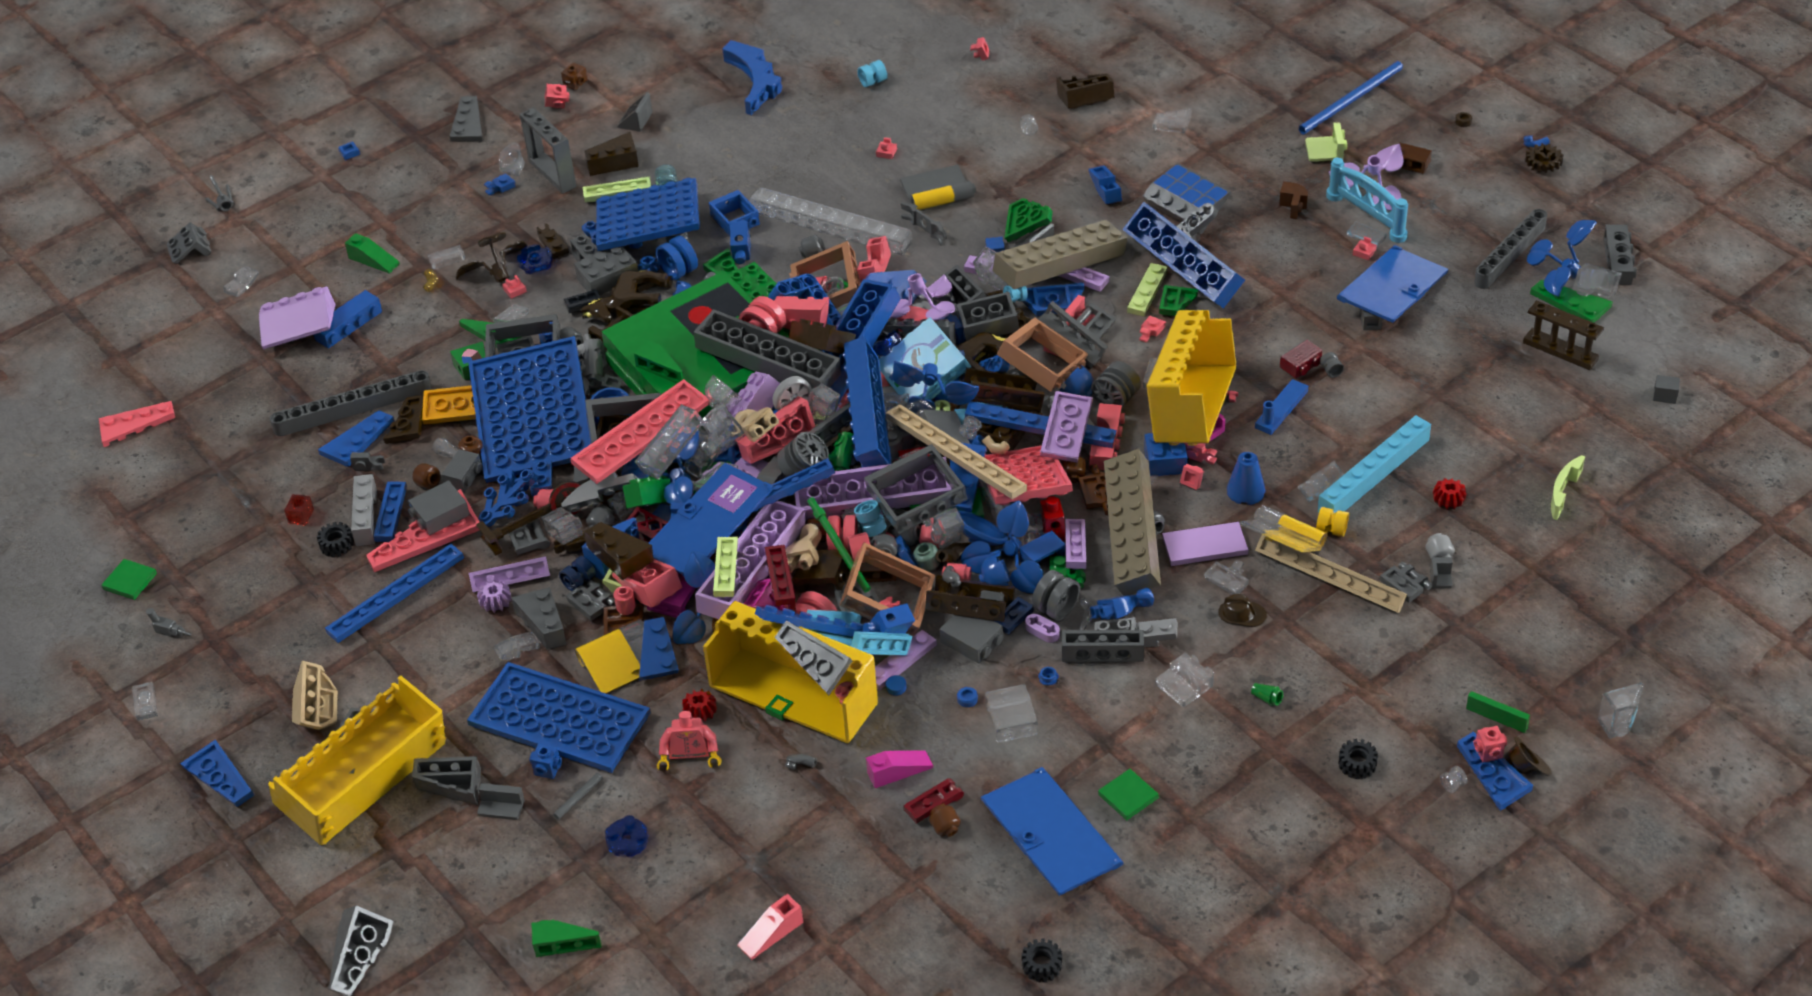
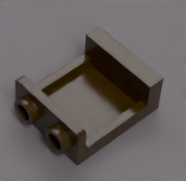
M818 550V564L812 565L807 570L797 568L792 579L799 593L806 592L810 584L833 583L836 589L840 591L847 581L850 569L838 550Z

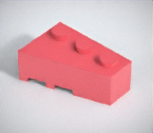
M777 296L774 300L786 315V324L783 328L790 329L792 321L800 322V319L811 321L810 325H812L813 321L824 323L823 327L827 324L829 297H824L823 299H814V297L798 299V297Z

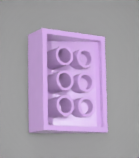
M317 287L307 293L301 292L294 297H284L277 302H268L262 305L259 312L262 348H270L329 330L335 302L328 287Z

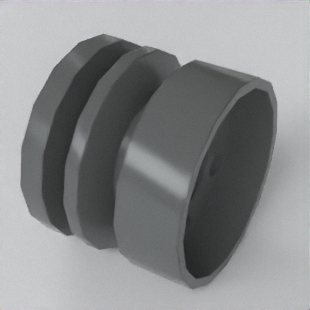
M1115 361L1092 383L1091 390L1099 404L1122 405L1123 407L1140 389L1141 380L1137 372L1125 362Z
M801 432L782 448L777 456L780 470L786 477L827 458L829 459L826 444L820 437L811 432Z

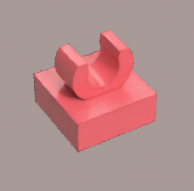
M984 37L978 38L977 44L971 45L970 50H976L974 58L981 57L983 61L988 59L989 47Z
M884 138V142H880L876 150V157L893 159L897 150V144L891 143V138Z
M1364 236V240H1360L1353 249V255L1370 260L1376 251L1377 245L1371 243V238Z
M517 275L514 276L515 279L511 281L506 279V283L502 284L503 290L511 299L527 292L525 285Z
M1186 464L1183 466L1180 483L1197 490L1200 488L1204 471L1198 466Z

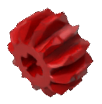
M1444 478L1442 481H1437L1433 488L1434 502L1438 503L1439 507L1445 506L1446 510L1449 507H1452L1454 510L1457 506L1461 507L1466 499V488L1464 484L1460 483V480L1454 481L1453 478L1451 480Z
M701 688L700 691L696 692L693 689L692 694L686 693L685 699H682V710L691 712L692 718H700L705 723L706 718L713 719L717 706L716 698L710 691L704 692Z

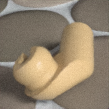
M989 435L982 440L984 445L993 454L1003 455L1010 449L1007 442L995 443Z

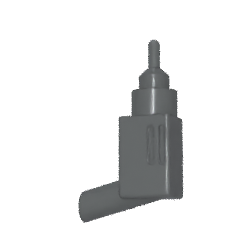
M153 608L146 610L156 633L169 637L191 636V633L186 632L182 626L177 625L176 621L158 616Z

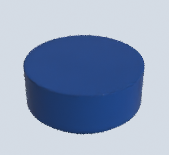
M893 675L886 680V690L889 694L901 695L906 691L907 686L904 677Z
M971 687L961 688L957 693L959 705L963 707L974 706L978 701L977 691Z

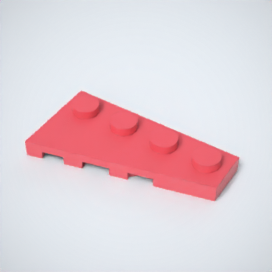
M172 401L99 418L103 446H109V442L116 439L118 441L126 439L125 436L130 433L136 432L138 434L147 426L154 427L174 419L175 414Z

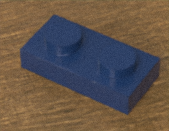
M1017 597L1005 608L1004 622H995L1002 625L1003 632L1009 635L1027 616L1034 612V608L1030 603Z

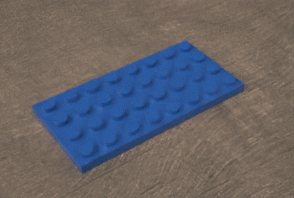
M507 662L467 719V723L469 726L537 748L538 744L551 745L558 748L559 756L612 773L649 717L651 711L649 707Z

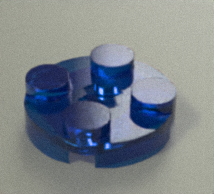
M538 244L529 245L521 250L522 253L520 255H517L518 265L526 274L548 270L552 266V253L546 246L541 248Z
M894 330L887 334L885 339L878 341L872 349L880 359L882 356H887L892 351L891 347L898 345L903 339Z
M631 815L615 821L605 830L608 850L616 856L626 854L627 857H632L639 854L647 845V827L643 822ZM625 835H630L631 837L630 839H622Z

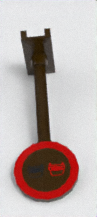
M575 481L560 483L551 492L549 504L501 528L498 527L491 531L483 521L477 523V528L483 534L480 536L481 539L496 556L502 553L498 540L503 538L504 535L552 511L561 517H569L576 514L578 511L569 512L562 507L561 503L581 485Z

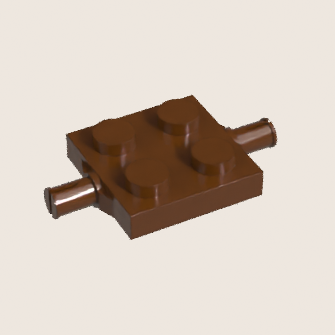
M1095 464V468L1094 465H1091L1092 474L1078 477L1086 509L1103 507L1105 515L1108 516L1105 473L1099 472L1097 464Z

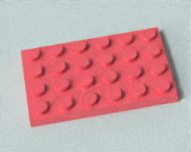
M1042 445L1006 451L1003 455H985L987 460L1027 484V491L1012 500L986 483L995 504L1008 505L1010 502L1018 500L1026 502L1031 498L1044 499L1049 495H1065L1073 491L1072 483L1058 459L1040 456Z

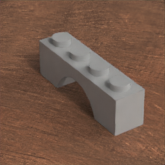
M373 474L354 476L351 531L356 546L375 544L373 537L375 532L373 504L377 503V488Z

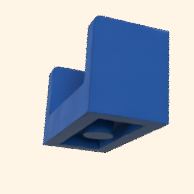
M1050 531L1021 546L1020 561L1031 560L1037 563L1055 552L1059 556H1066V544L1053 531Z

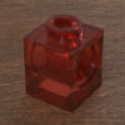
M292 494L284 509L288 523L307 525L314 511L310 496Z

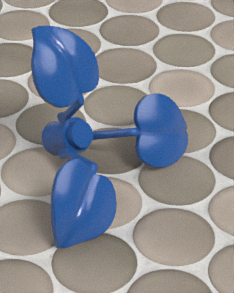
M1580 220L1573 224L1567 232V238L1569 239L1567 244L1573 259L1568 258L1562 262L1549 251L1553 244L1547 239L1538 241L1530 249L1527 255V262L1530 265L1536 266L1542 263L1546 255L1562 265L1557 270L1549 272L1544 280V287L1551 294L1559 297L1569 277L1576 279L1582 274L1583 268L1578 264L1579 260L1572 246L1580 244L1596 225V221Z
M894 361L893 380L896 384L903 387H912L915 383L920 384L921 381L925 384L922 398L911 396L905 402V408L920 416L923 409L936 410L935 403L925 398L928 386L934 385L937 380L943 394L948 395V401L957 405L972 401L979 391V386L961 381H953L944 388L941 374H937L938 367L935 364L927 363L923 366V370H920L909 364Z
M690 429L674 436L670 449L674 455H678L677 462L680 468L673 469L670 474L649 467L650 459L645 455H637L624 465L622 476L633 473L637 479L648 478V470L670 478L673 482L664 489L665 500L669 504L685 503L688 499L692 498L694 487L690 475L685 472L686 468L683 466L681 458L689 460L694 456L698 448L699 431L697 429Z
M1018 500L1003 508L997 516L998 528L1003 533H1009L1008 536L1010 538L1004 543L1003 547L990 552V545L987 542L975 541L965 548L960 561L962 564H967V567H971L972 572L982 574L981 565L987 557L997 552H1004L1008 556L1015 555V567L1017 569L1010 575L1011 582L1022 592L1034 593L1037 584L1043 577L1041 567L1031 560H1026L1019 566V551L1022 543L1016 537H1022L1026 534L1029 520L1025 507Z
M695 551L691 552L685 566L684 578L690 586L698 588L696 593L715 570V564L707 556ZM686 610L677 617L673 627V641L676 644H690L702 639L706 631V625L703 620L699 619L701 613L697 612V615H695L692 611Z

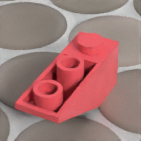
M786 894L766 910L740 941L738 947L753 960L803 923L801 906Z

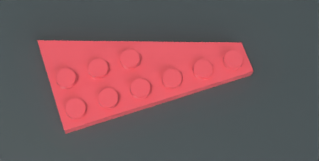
M461 489L458 492L467 502L469 516L431 535H428L425 530H421L417 520H415L403 533L401 531L398 532L389 543L384 542L366 555L373 571L377 572L479 531L476 524L480 521Z

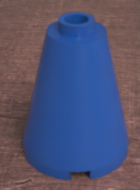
M1243 452L1239 455L1227 484V495L1238 504L1247 502V505H1252L1263 499L1265 484L1257 456L1252 452Z

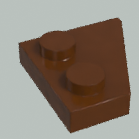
M642 603L636 604L633 613L630 615L620 614L616 606L604 607V635L617 629L623 634L644 624V606Z

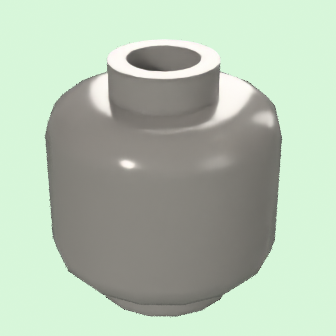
M1437 533L1427 539L1428 542L1425 548L1430 558L1452 557L1455 553V548L1447 535Z

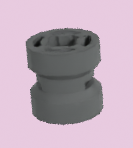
M1328 352L1321 357L1319 363L1329 377L1335 378L1343 373L1344 365L1339 361L1334 352Z

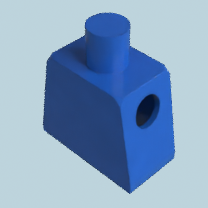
M730 221V247L732 259L737 264H744L745 261L750 260L751 241L748 221ZM738 236H742L743 240L738 241Z
M902 604L877 612L870 622L864 623L863 631L906 633L915 622V619L908 604Z

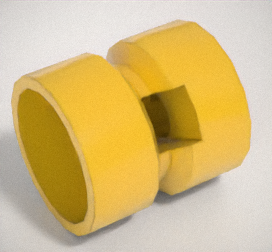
M1321 507L1316 528L1326 533L1331 531L1335 536L1344 537L1348 525L1349 512L1340 510L1334 512L1331 508Z

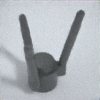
M210 175V179L219 196L216 203L207 197L205 200L213 205L217 211L230 210L234 202L229 185L226 184L227 195H224L213 176Z

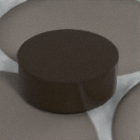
M1467 112L1458 113L1455 117V124L1460 127L1470 126L1472 124V115Z

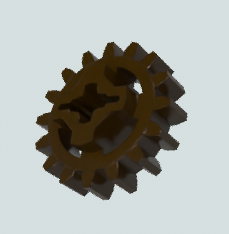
M1541 143V146L1535 144L1534 148L1529 147V150L1526 151L1525 162H1527L1528 167L1532 166V170L1538 169V172L1544 171L1545 173L1548 170L1554 172V169H1559L1562 166L1564 154H1561L1562 150H1556V146L1550 147V144L1544 145L1543 143Z

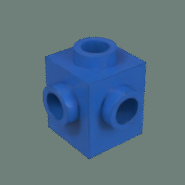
M538 744L536 750L530 755V763L532 764L534 775L554 779L562 762L558 748L551 745Z

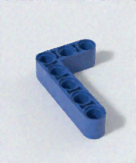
M803 274L779 281L768 295V298L773 301L777 296L798 297V299H807L808 297L823 299L828 297L817 279L811 274ZM829 299L827 324L836 326L841 315Z

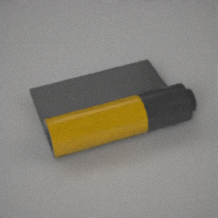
M958 164L900 178L910 203L917 205L918 210L972 198L974 193H976L975 184L965 180Z

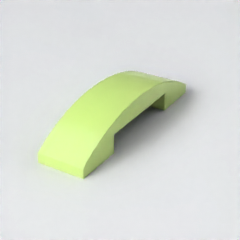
M1581 455L1573 459L1557 476L1551 500V513L1555 520H1558L1564 508L1566 494L1563 491L1569 480L1577 482L1583 470L1585 456Z

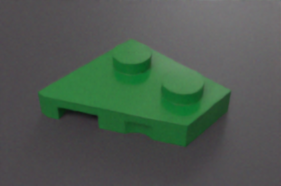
M1164 285L1159 314L1176 316L1179 310H1184L1198 296V289Z

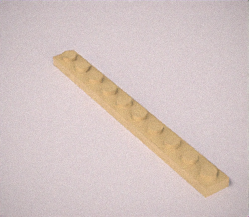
M898 405L886 412V419L928 446L933 444L939 453L1012 500L1027 491V484L904 406Z

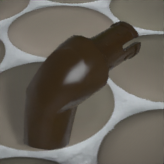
M972 542L953 543L945 550H939L936 553L937 561L941 562V566H947V563H958L963 551Z

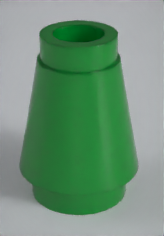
M1255 683L1251 688L1252 695L1270 706H1278L1283 699V691L1278 686Z

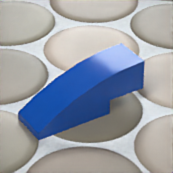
M1105 165L1090 168L1089 174L1093 184L1105 204L1122 201L1121 187L1116 183L1115 176Z

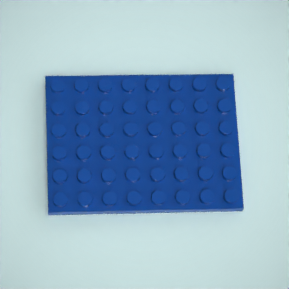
M575 336L468 362L478 436L482 441L481 457L486 483L497 481L501 474L507 475V471L510 469L514 471V476L520 475L525 469L533 471V462L550 459L552 467L571 463V458L590 445L585 408L586 394Z

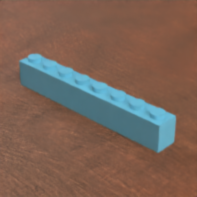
M1415 415L1321 493L1318 501V512L1321 507L1331 508L1334 512L1338 510L1346 511L1429 441L1431 424Z

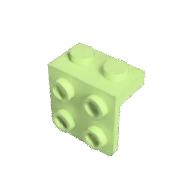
M1333 123L1331 137L1306 138L1305 143L1309 161L1319 162L1333 161L1334 158L1343 159L1344 150H1347V140H1344L1345 131L1341 129L1340 123Z

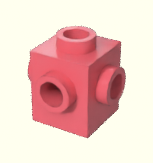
M547 84L545 107L564 108L565 103L569 102V92H566V85Z
M1498 726L1477 730L1474 747L1482 762L1503 758L1507 739L1504 733L1501 734Z

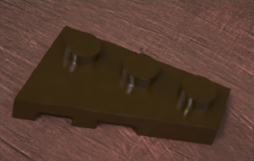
M424 395L407 397L397 413V420L390 425L391 430L389 434H385L383 437L385 444L420 438L423 423Z

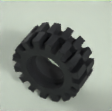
M333 522V525L328 523L326 528L323 526L321 528L322 531H318L317 541L319 548L326 556L331 554V557H335V554L340 557L341 553L347 554V550L350 551L352 549L351 546H354L351 529L347 524L343 525V522H339L338 525L336 522ZM340 538L339 540L331 541L332 539Z
M1354 739L1353 743L1351 740H1348L1347 745L1343 743L1342 748L1339 750L1338 764L1344 775L1348 772V777L1352 778V775H1355V779H1359V776L1365 779L1366 775L1370 777L1372 772L1376 771L1378 751H1376L1375 746L1371 747L1369 741L1365 744L1364 739H1361V742ZM1361 756L1366 760L1356 762L1350 759V757Z
M1041 938V942L1034 939L1033 945L1031 942L1027 943V947L1023 948L1022 969H1024V974L1029 975L1031 980L1035 977V982H1039L1040 979H1043V982H1047V978H1050L1052 981L1054 980V975L1058 977L1062 970L1061 948L1058 949V944L1052 945V940H1048L1046 943L1045 938ZM1039 956H1046L1051 961L1040 965L1033 960Z

